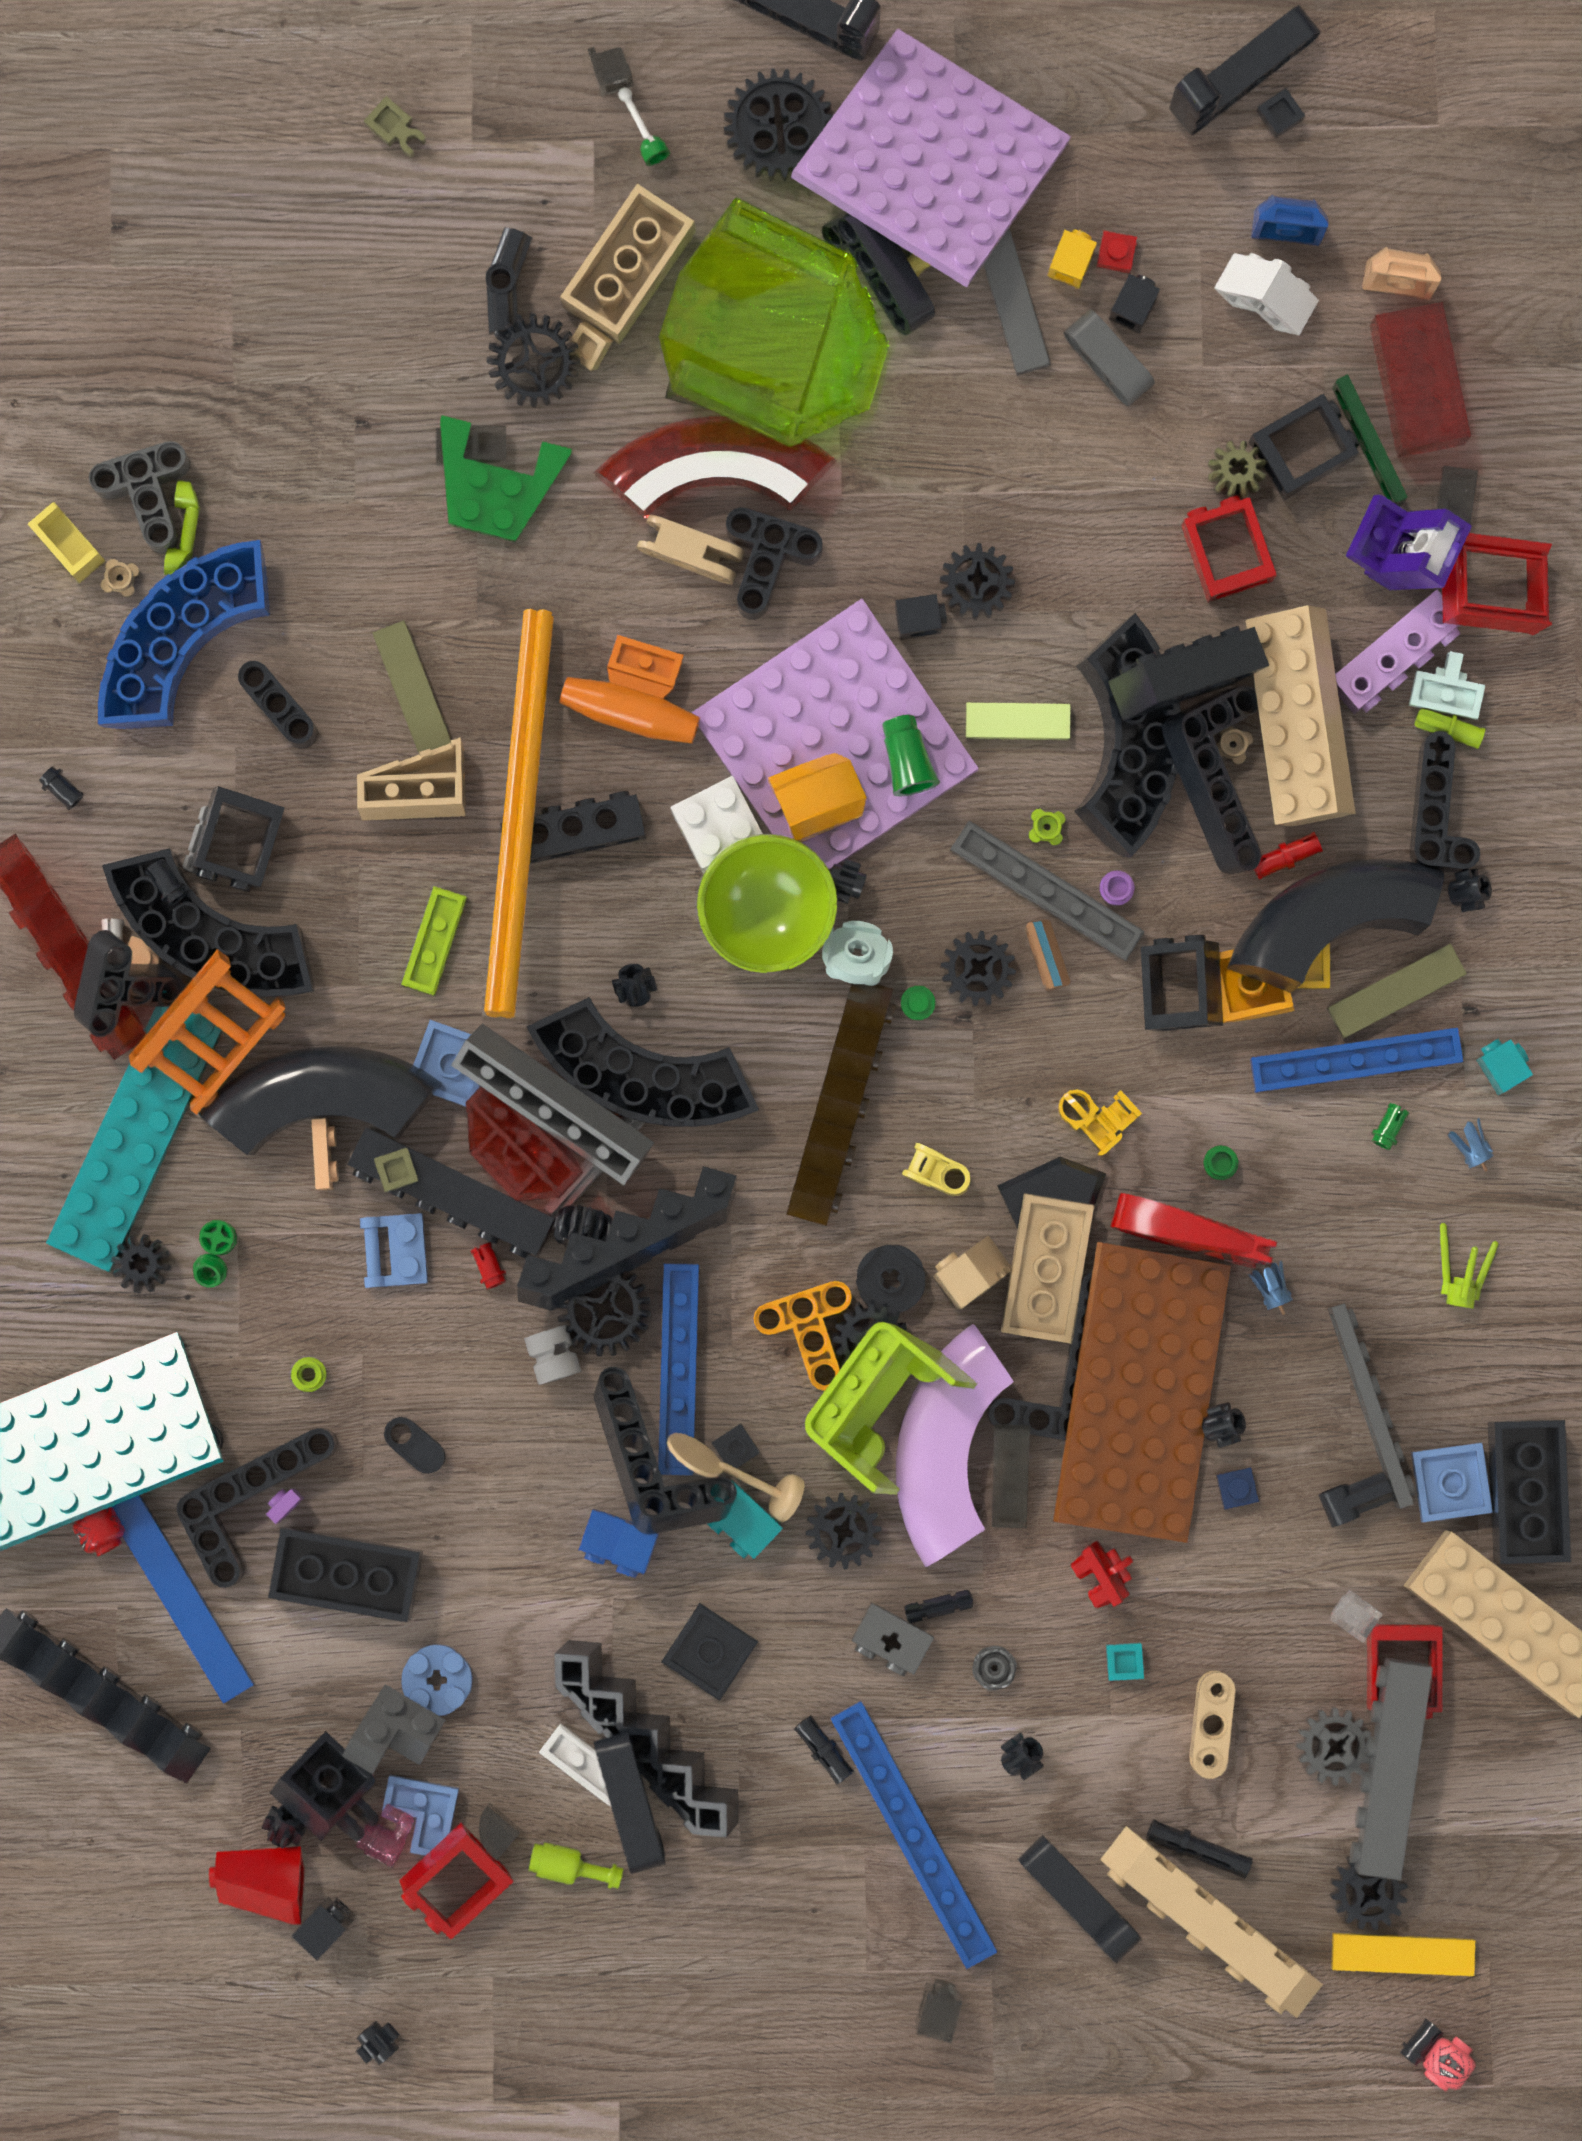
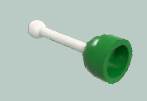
M620 89L618 97L626 103L644 138L640 146V152L645 164L653 166L664 161L670 155V150L666 143L658 136H650L631 100L632 93L630 89Z

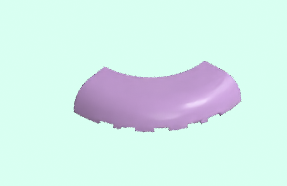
M974 1324L957 1335L941 1352L978 1383L974 1389L954 1387L942 1377L930 1383L919 1381L906 1408L899 1433L896 1453V1484L900 1488L898 1500L906 1530L925 1567L937 1562L985 1530L978 1518L969 1492L967 1478L969 1448L977 1424L987 1407L1014 1381Z

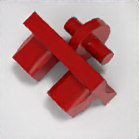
M1096 1540L1089 1544L1081 1552L1082 1554L1070 1565L1080 1580L1094 1573L1099 1581V1585L1088 1591V1596L1095 1608L1112 1604L1114 1607L1122 1603L1123 1599L1130 1595L1124 1583L1132 1579L1126 1567L1133 1563L1134 1560L1131 1555L1121 1559L1115 1548L1105 1553L1100 1542Z

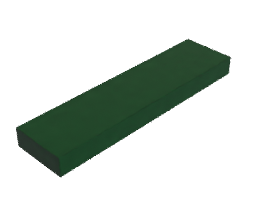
M1344 375L1336 380L1332 390L1384 496L1396 505L1401 506L1405 503L1408 496L1349 375Z

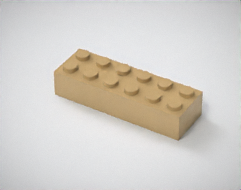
M1307 605L1247 619V629L1255 627L1270 665L1253 675L1275 825L1298 826L1356 814L1326 609Z
M1445 1530L1403 1586L1569 1714L1580 1718L1582 1715V1631L1452 1531Z

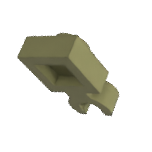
M387 96L363 120L365 126L389 147L398 140L402 152L410 158H413L415 155L414 151L407 146L410 140L417 139L423 145L426 143L425 136L420 130L408 128L413 122L412 118Z

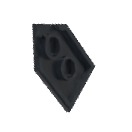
M1058 1157L1001 1183L997 1187L1018 1230L1024 1193L1093 1204L1095 1206L1106 1173L1069 1159Z

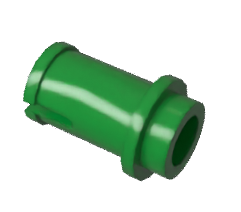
M1389 1103L1377 1130L1373 1129L1371 1132L1373 1135L1371 1141L1386 1150H1390L1392 1145L1396 1146L1398 1143L1396 1137L1409 1112L1406 1109L1400 1111L1401 1106Z

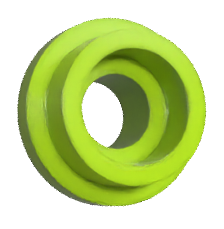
M305 1357L298 1360L291 1371L293 1384L304 1392H314L320 1389L325 1383L327 1376L323 1363L313 1357ZM307 1368H312L316 1374L315 1378L310 1382L306 1381L303 1377V1372Z

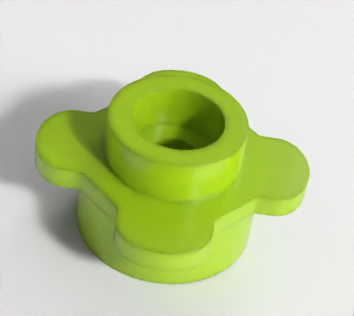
M1042 809L1034 810L1031 815L1033 828L1029 832L1030 840L1034 843L1047 841L1054 846L1060 844L1063 840L1061 827L1065 822L1064 814L1059 811L1052 813L1044 812ZM1045 824L1050 825L1049 830L1044 829Z

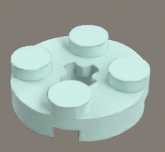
M864 921L844 922L843 926L833 931V928L822 949L826 973L831 978L853 984L873 986L879 983L881 977L887 973L893 955L892 943L889 939L887 942L881 935L882 930ZM855 948L861 949L863 956H855L851 952H854Z

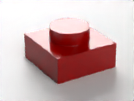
M1104 230L1096 267L1130 274L1137 237Z

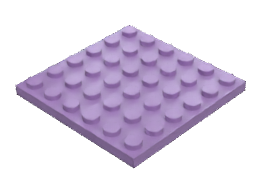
M897 29L794 168L791 178L967 288L1066 148L1071 136Z
M860 599L692 712L700 717L699 729L731 776L733 775L737 785L771 834L792 838L780 804L768 783V777L832 753H837L851 760L867 797L863 816L801 842L822 859L829 871L833 868L834 863L839 865L845 859L897 826L979 769L863 599ZM914 715L940 784L914 795L894 796L882 723L897 716Z

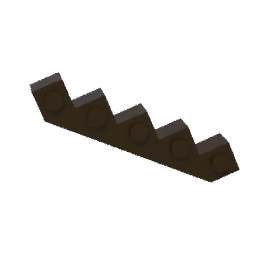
M851 983L786 1215L827 1226L830 1212L838 1213L843 1194L836 1192L843 1166L851 1167L856 1146L850 1145L857 1117L864 1119L870 1100L864 1098L863 1095L870 1071H878L883 1051L876 1049L884 1023L891 1024L896 1004L890 1003L893 993L892 988L878 984L868 986Z

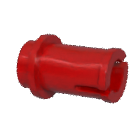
M491 1242L480 1245L479 1249L477 1247L472 1249L470 1252L482 1276L480 1280L481 1285L485 1284L488 1290L505 1283L504 1276L507 1273L505 1270H501Z

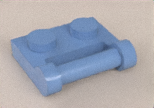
M423 1213L360 1218V1229H364L367 1265V1277H364L365 1288L428 1283ZM388 1227L391 1275L381 1276L378 1228Z

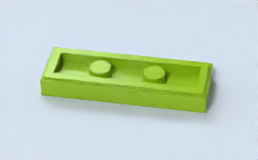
M433 886L401 983L402 986L429 995H436L467 896Z

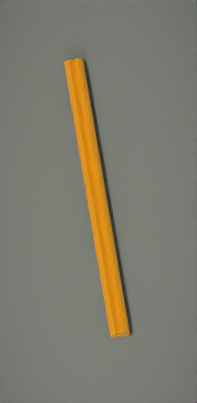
M527 609L523 613L484 1006L486 1015L494 1018L500 1016L504 1018L515 1017L554 618L552 612L544 609L539 611Z

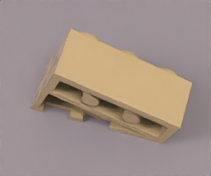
M461 737L451 740L450 744L433 750L429 748L421 751L419 755L400 762L396 760L358 774L357 808L362 821L466 816L465 761Z
M987 1236L960 1257L953 1252L935 1266L938 1273L933 1278L954 1307L959 1310L1011 1272V1265L992 1239Z

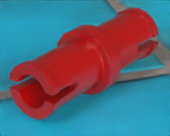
M1311 832L1309 835L1287 845L1285 842L1278 844V849L1262 855L1259 865L1254 869L1258 880L1286 867L1290 870L1295 867V863L1323 852L1315 832Z

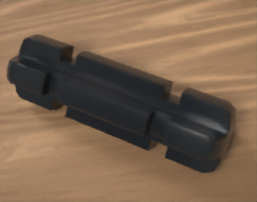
M963 1590L955 1592L956 1595L954 1596L947 1594L923 1600L922 1604H918V1602L907 1604L904 1607L907 1621L915 1623L923 1621L922 1618L924 1617L931 1619L955 1613L956 1609L960 1611L971 1609L973 1607L971 1592Z

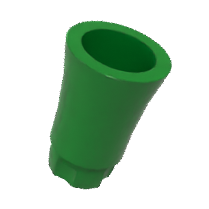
M901 715L883 722L884 743L892 775L893 795H914L939 785L940 780L932 766L921 730L917 727L914 715Z

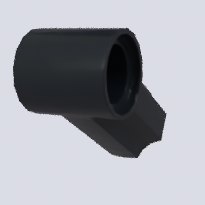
M1379 1472L1350 1485L1345 1483L1318 1494L1332 1528L1359 1518L1360 1514L1395 1500L1384 1472Z

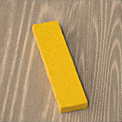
M1332 1933V1970L1474 1976V1939Z

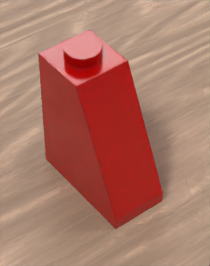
M301 1846L216 1852L215 1866L209 1867L210 1888H216L219 1903L293 1925L302 1924L305 1866Z

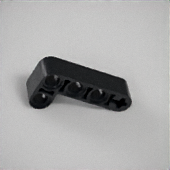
M845 211L822 226L821 232L824 241L832 250L840 252L847 248L849 249L892 325L899 333L909 335L935 316V308L898 244Z
M1436 731L1422 742L1419 749L1410 859L1415 863L1455 873L1469 870L1475 866L1480 858V848L1472 839L1447 836L1455 741L1448 733ZM1435 742H1439V748L1445 749V751L1438 756L1437 765L1430 766L1435 761L1436 756L1435 750L1430 749V747ZM1435 775L1440 778L1442 782L1441 791L1435 792L1427 787V776ZM1426 809L1434 810L1439 816L1438 825L1431 826L1425 823L1422 815L1423 811ZM1427 843L1434 847L1436 851L1434 860H1426L1421 856L1419 851L1421 844ZM1456 847H1463L1470 853L1468 864L1459 863L1455 859L1454 851Z
M629 1732L594 1741L595 1752L630 1873L635 1874L666 1865L663 1842L659 1829L654 1822Z
M1041 1835L1017 1859L1116 1964L1142 1939L1126 1919L1044 1835Z

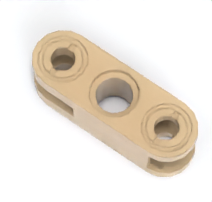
M655 515L648 516L646 523L659 532L655 543L639 540L636 547L639 551L725 584H733L737 574L718 563L721 557L741 562L745 554L742 548Z
M1217 1670L1204 1673L1198 1680L1189 1760L1193 1770L1201 1777L1207 1779L1217 1778L1226 1770L1235 1700V1685L1232 1679ZM1215 1683H1220L1221 1691L1213 1695L1211 1687ZM1210 1715H1217L1221 1719L1220 1729L1212 1734L1206 1733L1203 1729L1204 1720ZM1212 1754L1214 1757L1213 1762L1209 1765H1204V1757Z

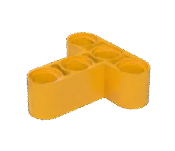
M833 1281L765 1303L758 1307L754 1314V1324L762 1334L774 1335L793 1328L809 1380L814 1387L823 1391L826 1390L829 1384L821 1385L816 1381L814 1376L816 1368L824 1364L829 1365L833 1368L835 1376L840 1371L823 1318L847 1309L852 1299L851 1291L843 1282ZM832 1287L841 1288L846 1294L845 1303L840 1307H832L826 1301V1292ZM799 1298L808 1299L812 1303L813 1311L807 1318H799L792 1311L793 1303ZM766 1309L775 1310L779 1315V1324L773 1329H765L759 1323L760 1314ZM811 1331L819 1332L824 1339L823 1347L815 1352L807 1350L803 1343L804 1336Z

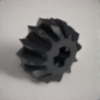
M565 1206L559 1209L558 1217L555 1218V1240L567 1248L571 1233H576L606 1242L612 1217L609 1214H605L602 1210L593 1209L591 1206Z
M147 1234L142 1235L140 1245L135 1236H129L128 1243L130 1249L123 1244H118L117 1246L118 1251L124 1254L123 1258L112 1257V1263L122 1264V1268L113 1271V1276L121 1277L126 1275L121 1282V1287L128 1288L134 1282V1293L140 1294L143 1290V1284H145L149 1292H154L155 1284L153 1279L161 1284H165L167 1279L160 1274V1271L172 1270L171 1265L162 1264L161 1261L171 1256L170 1251L166 1250L157 1253L163 1242L157 1239L150 1245V1236ZM139 1255L141 1258L149 1259L150 1264L149 1266L145 1265L147 1268L145 1272L134 1268V1262H139L136 1260Z

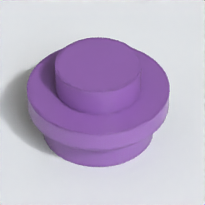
M1111 871L1100 882V894L1111 905H1123L1134 894V882L1123 871Z

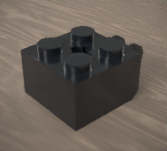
M326 1731L279 1778L270 1794L319 1840L322 1841L337 1825L352 1840L360 1841L365 1836L363 1827L348 1813L352 1811L369 1826H374L379 1821L377 1812L362 1799L376 1781L373 1774L344 1758L343 1754L346 1749Z

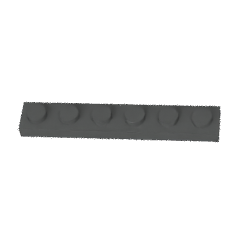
M1345 1303L1327 1308L1382 1470L1393 1491L1395 1508L1401 1509L1413 1505L1411 1496L1416 1495V1491L1409 1475L1404 1476L1400 1465L1401 1462H1404L1401 1447L1398 1441L1392 1442L1388 1429L1393 1428L1389 1412L1386 1408L1381 1409L1377 1396L1381 1395L1378 1380L1375 1375H1369L1365 1364L1370 1361L1367 1348L1363 1341L1358 1343L1354 1329L1359 1328L1355 1313L1352 1308L1347 1309Z

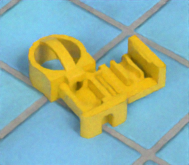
M1078 1089L1070 1090L1059 1101V1115L1075 1131L1080 1128L1100 1150L1097 1154L1098 1156L1106 1154L1122 1139V1133L1117 1136L1115 1135L1118 1130L1122 1132L1142 1114L1122 1091H1119L1113 1097L1115 1102L1108 1108L1103 1106L1101 1108L1102 1111L1097 1115L1096 1112L1100 1109L1093 1102L1089 1094ZM1076 1094L1086 1100L1089 1108L1088 1113L1071 1095ZM1118 1099L1131 1111L1130 1114L1117 1101ZM1064 1100L1077 1111L1082 1120L1075 1121L1065 1115L1063 1110Z

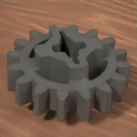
M1332 1707L1330 1716H1327L1320 1709L1318 1710L1319 1719L1317 1721L1310 1717L1306 1718L1310 1726L1308 1730H1298V1733L1305 1737L1304 1742L1295 1743V1747L1304 1750V1754L1299 1756L1298 1760L1301 1763L1309 1762L1310 1764L1305 1771L1309 1775L1318 1771L1317 1780L1321 1783L1326 1780L1327 1776L1330 1777L1331 1784L1335 1786L1338 1785L1339 1777H1343L1347 1783H1351V1773L1355 1772L1362 1776L1363 1771L1360 1768V1764L1362 1762L1370 1763V1759L1365 1756V1739L1372 1735L1371 1731H1361L1359 1728L1363 1725L1364 1721L1361 1718H1357L1352 1722V1712L1346 1710L1342 1716H1339L1338 1708ZM1329 1723L1345 1724L1338 1731H1329L1324 1725ZM1314 1735L1318 1738V1751L1314 1754L1315 1756L1312 1753ZM1356 1736L1358 1747L1354 1757L1351 1754V1742ZM1330 1739L1335 1741L1342 1740L1339 1743V1747L1342 1749L1340 1753L1337 1754L1331 1751L1328 1754L1331 1748L1328 1744ZM1331 1762H1341L1345 1766L1337 1770L1324 1768Z

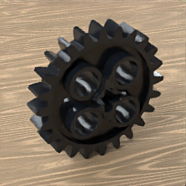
M773 68L768 79L761 72H758V82L756 84L746 78L745 86L747 90L735 89V95L739 101L728 100V107L733 112L724 113V121L730 123V125L724 127V135L733 137L727 140V147L737 148L733 154L735 161L745 158L743 163L745 171L753 165L756 166L755 177L757 178L765 170L768 171L769 181H773L776 173L781 174L784 182L787 181L788 172L794 170L834 116L825 114L831 110V102L821 103L825 96V91L822 89L814 93L815 81L812 79L804 85L802 83L803 73L801 72L794 80L790 79L789 69L784 71L782 77H778ZM774 96H778L780 99L785 146L784 154H780L778 150L773 104ZM790 101H798L803 105V108L799 112H790L785 106ZM763 104L768 107L769 112L763 116H756L751 112V109L755 105ZM801 134L806 137L807 141L801 146H795L789 142V138L792 135ZM760 138H768L773 142V145L769 149L762 150L756 147L755 142Z

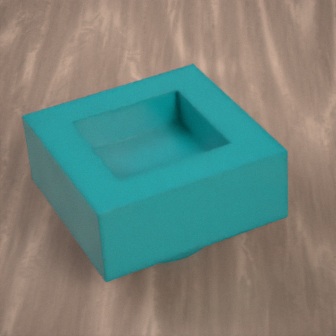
M1141 1642L1106 1645L1109 1681L1144 1679Z

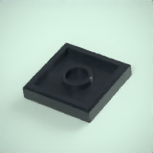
M699 1603L661 1663L720 1701L755 1648L758 1640L702 1603Z

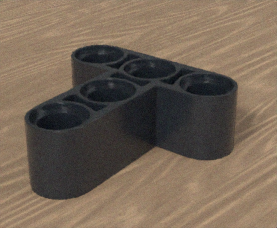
M735 508L726 518V531L730 540L738 545L752 549L738 591L737 606L739 612L747 619H760L768 610L784 559L805 566L815 564L822 556V538L813 529L748 508ZM738 519H746L750 522L751 528L746 533H737L733 530L732 525ZM776 529L783 533L784 538L780 543L771 544L765 539L766 533L769 530ZM804 540H811L816 544L817 549L812 554L806 555L801 553L797 546ZM759 562H768L772 565L773 571L770 575L763 577L755 573L754 567ZM750 594H756L761 597L763 602L760 607L749 609L743 604V600Z
M108 930L95 933L89 941L74 1006L75 1019L94 1036L100 1038L108 1036L115 1030L121 1006L170 1007L186 988L185 982L164 965L131 964L133 955L131 948L113 932Z

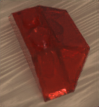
M480 1086L465 1102L466 1113H468L467 1128L470 1154L515 1201L561 1198L584 1173L574 1155L561 1141Z

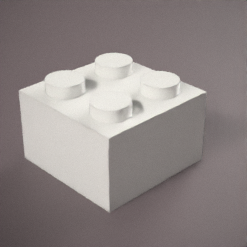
M733 775L671 806V812L703 874L709 864L723 849L740 839L763 834Z

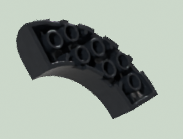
M1136 613L1119 625L1076 665L1086 678L1097 699L1104 727V749L1096 780L1083 802L1074 812L1107 847L1127 858L1132 857L1146 842L1157 826L1165 806L1170 801L1171 791L1178 771L1165 742L1162 730L1165 721L1169 717L1181 712L1180 704L1176 703L1125 721L1122 719L1109 681L1120 676V668L1136 663L1137 659L1151 653H1156L1157 656L1160 655L1159 645Z
M170 848L102 865L110 891L131 928L151 950L181 973L194 978L218 949L229 958L231 967L228 970L231 971L230 976L256 996H294L315 991L302 930L297 924L276 927L247 925L216 912L206 905L191 888L181 870L176 853ZM161 859L165 860L178 882L186 885L184 890L187 895L172 906L168 902L161 900V892L149 875L145 873L150 865ZM222 986L218 988L220 990L227 991Z
M1394 859L1357 860L1314 872L1291 884L1276 895L1258 913L1238 941L1227 969L1292 993L1303 984L1310 966L1321 950L1340 937L1366 928L1393 929L1417 936L1431 925L1444 882L1443 870L1420 863Z
M590 997L526 1026L544 1057L569 1084L602 1107L624 1117L669 1127H697L739 1119L759 1111L730 1047L714 1053L691 1057L666 1056L646 1050L618 1034L603 1019Z
M346 1046L312 1047L291 1051L249 1068L219 1090L215 1100L209 1106L203 1107L198 1114L212 1128L246 1155H255L267 1141L289 1126L306 1119L322 1116L356 1118L384 1130L394 1138H400L432 1098L433 1093L442 1085V1082L423 1069L383 1052Z

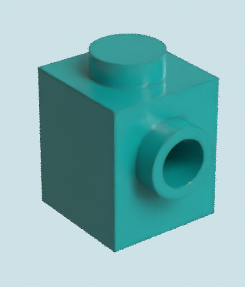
M1499 1038L1481 1048L1484 1055L1476 1059L1497 1095L1508 1091L1533 1075L1526 1064L1529 1061L1527 1053L1519 1043L1514 1045L1511 1039L1503 1044Z

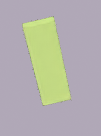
M967 702L966 739L1069 740L1070 704Z

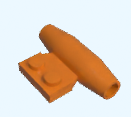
M617 635L607 666L609 682L567 677L560 697V704L596 722L652 739L692 744L700 722L699 716L664 699L674 690L684 655Z

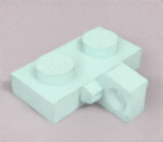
M1450 651L1447 653L1444 668L1437 667L1435 674L1416 671L1408 706L1426 708L1435 712L1477 720L1485 685L1466 681L1467 673L1460 672L1464 654Z

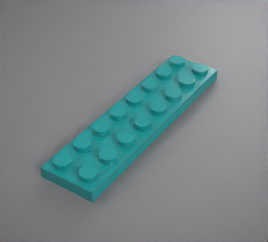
M155 1007L140 1041L169 1007ZM192 1012L184 1022L186 1024L185 1029L214 1050L223 1031L200 1013L195 1015ZM170 1039L162 1048L164 1051L163 1055L200 1082L208 1063L177 1039L175 1041ZM129 1063L46 1244L107 1272H112L115 1263L111 1262L112 1257H119L120 1255L117 1246L118 1244L124 1245L189 1106V1101L193 1097L191 1093L155 1066L152 1068L147 1066L140 1073Z

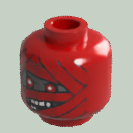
M112 1506L79 1519L72 1526L73 1532L83 1550L88 1554L96 1553L97 1557L121 1545L122 1541L120 1538L123 1537L125 1532Z

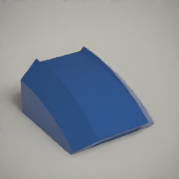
M1272 194L1255 208L1251 238L1319 246L1328 228V217L1315 199L1310 201L1276 197Z

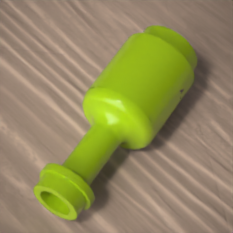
M544 1842L543 1845L534 1844L528 1871L536 1873V1877L571 1885L575 1882L576 1878L586 1877L607 1882V1888L618 1889L623 1868L617 1867V1864H613L612 1868H606L585 1863L581 1859V1852L579 1850Z

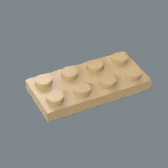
M1024 1193L1000 1330L1002 1333L1071 1344L1094 1211L1093 1204Z

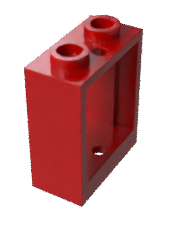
M1239 496L1227 498L1220 502L1221 507L1209 511L1206 506L1194 509L1187 513L1188 518H1185L1181 524L1207 603L1273 582L1277 575L1250 497L1240 500ZM1242 512L1260 566L1215 581L1196 527Z
M1367 1624V1709L1371 1711L1373 1701H1379V1687L1376 1686V1675L1379 1666V1640L1428 1641V1665L1432 1667V1675L1425 1719H1432L1433 1712H1442V1626Z
M462 1822L399 1880L403 1890L401 1898L413 1911L419 1908L427 1916L424 1919L427 1925L437 1935L443 1932L450 1940L514 1882L509 1870ZM463 1850L491 1879L447 1919L419 1890Z

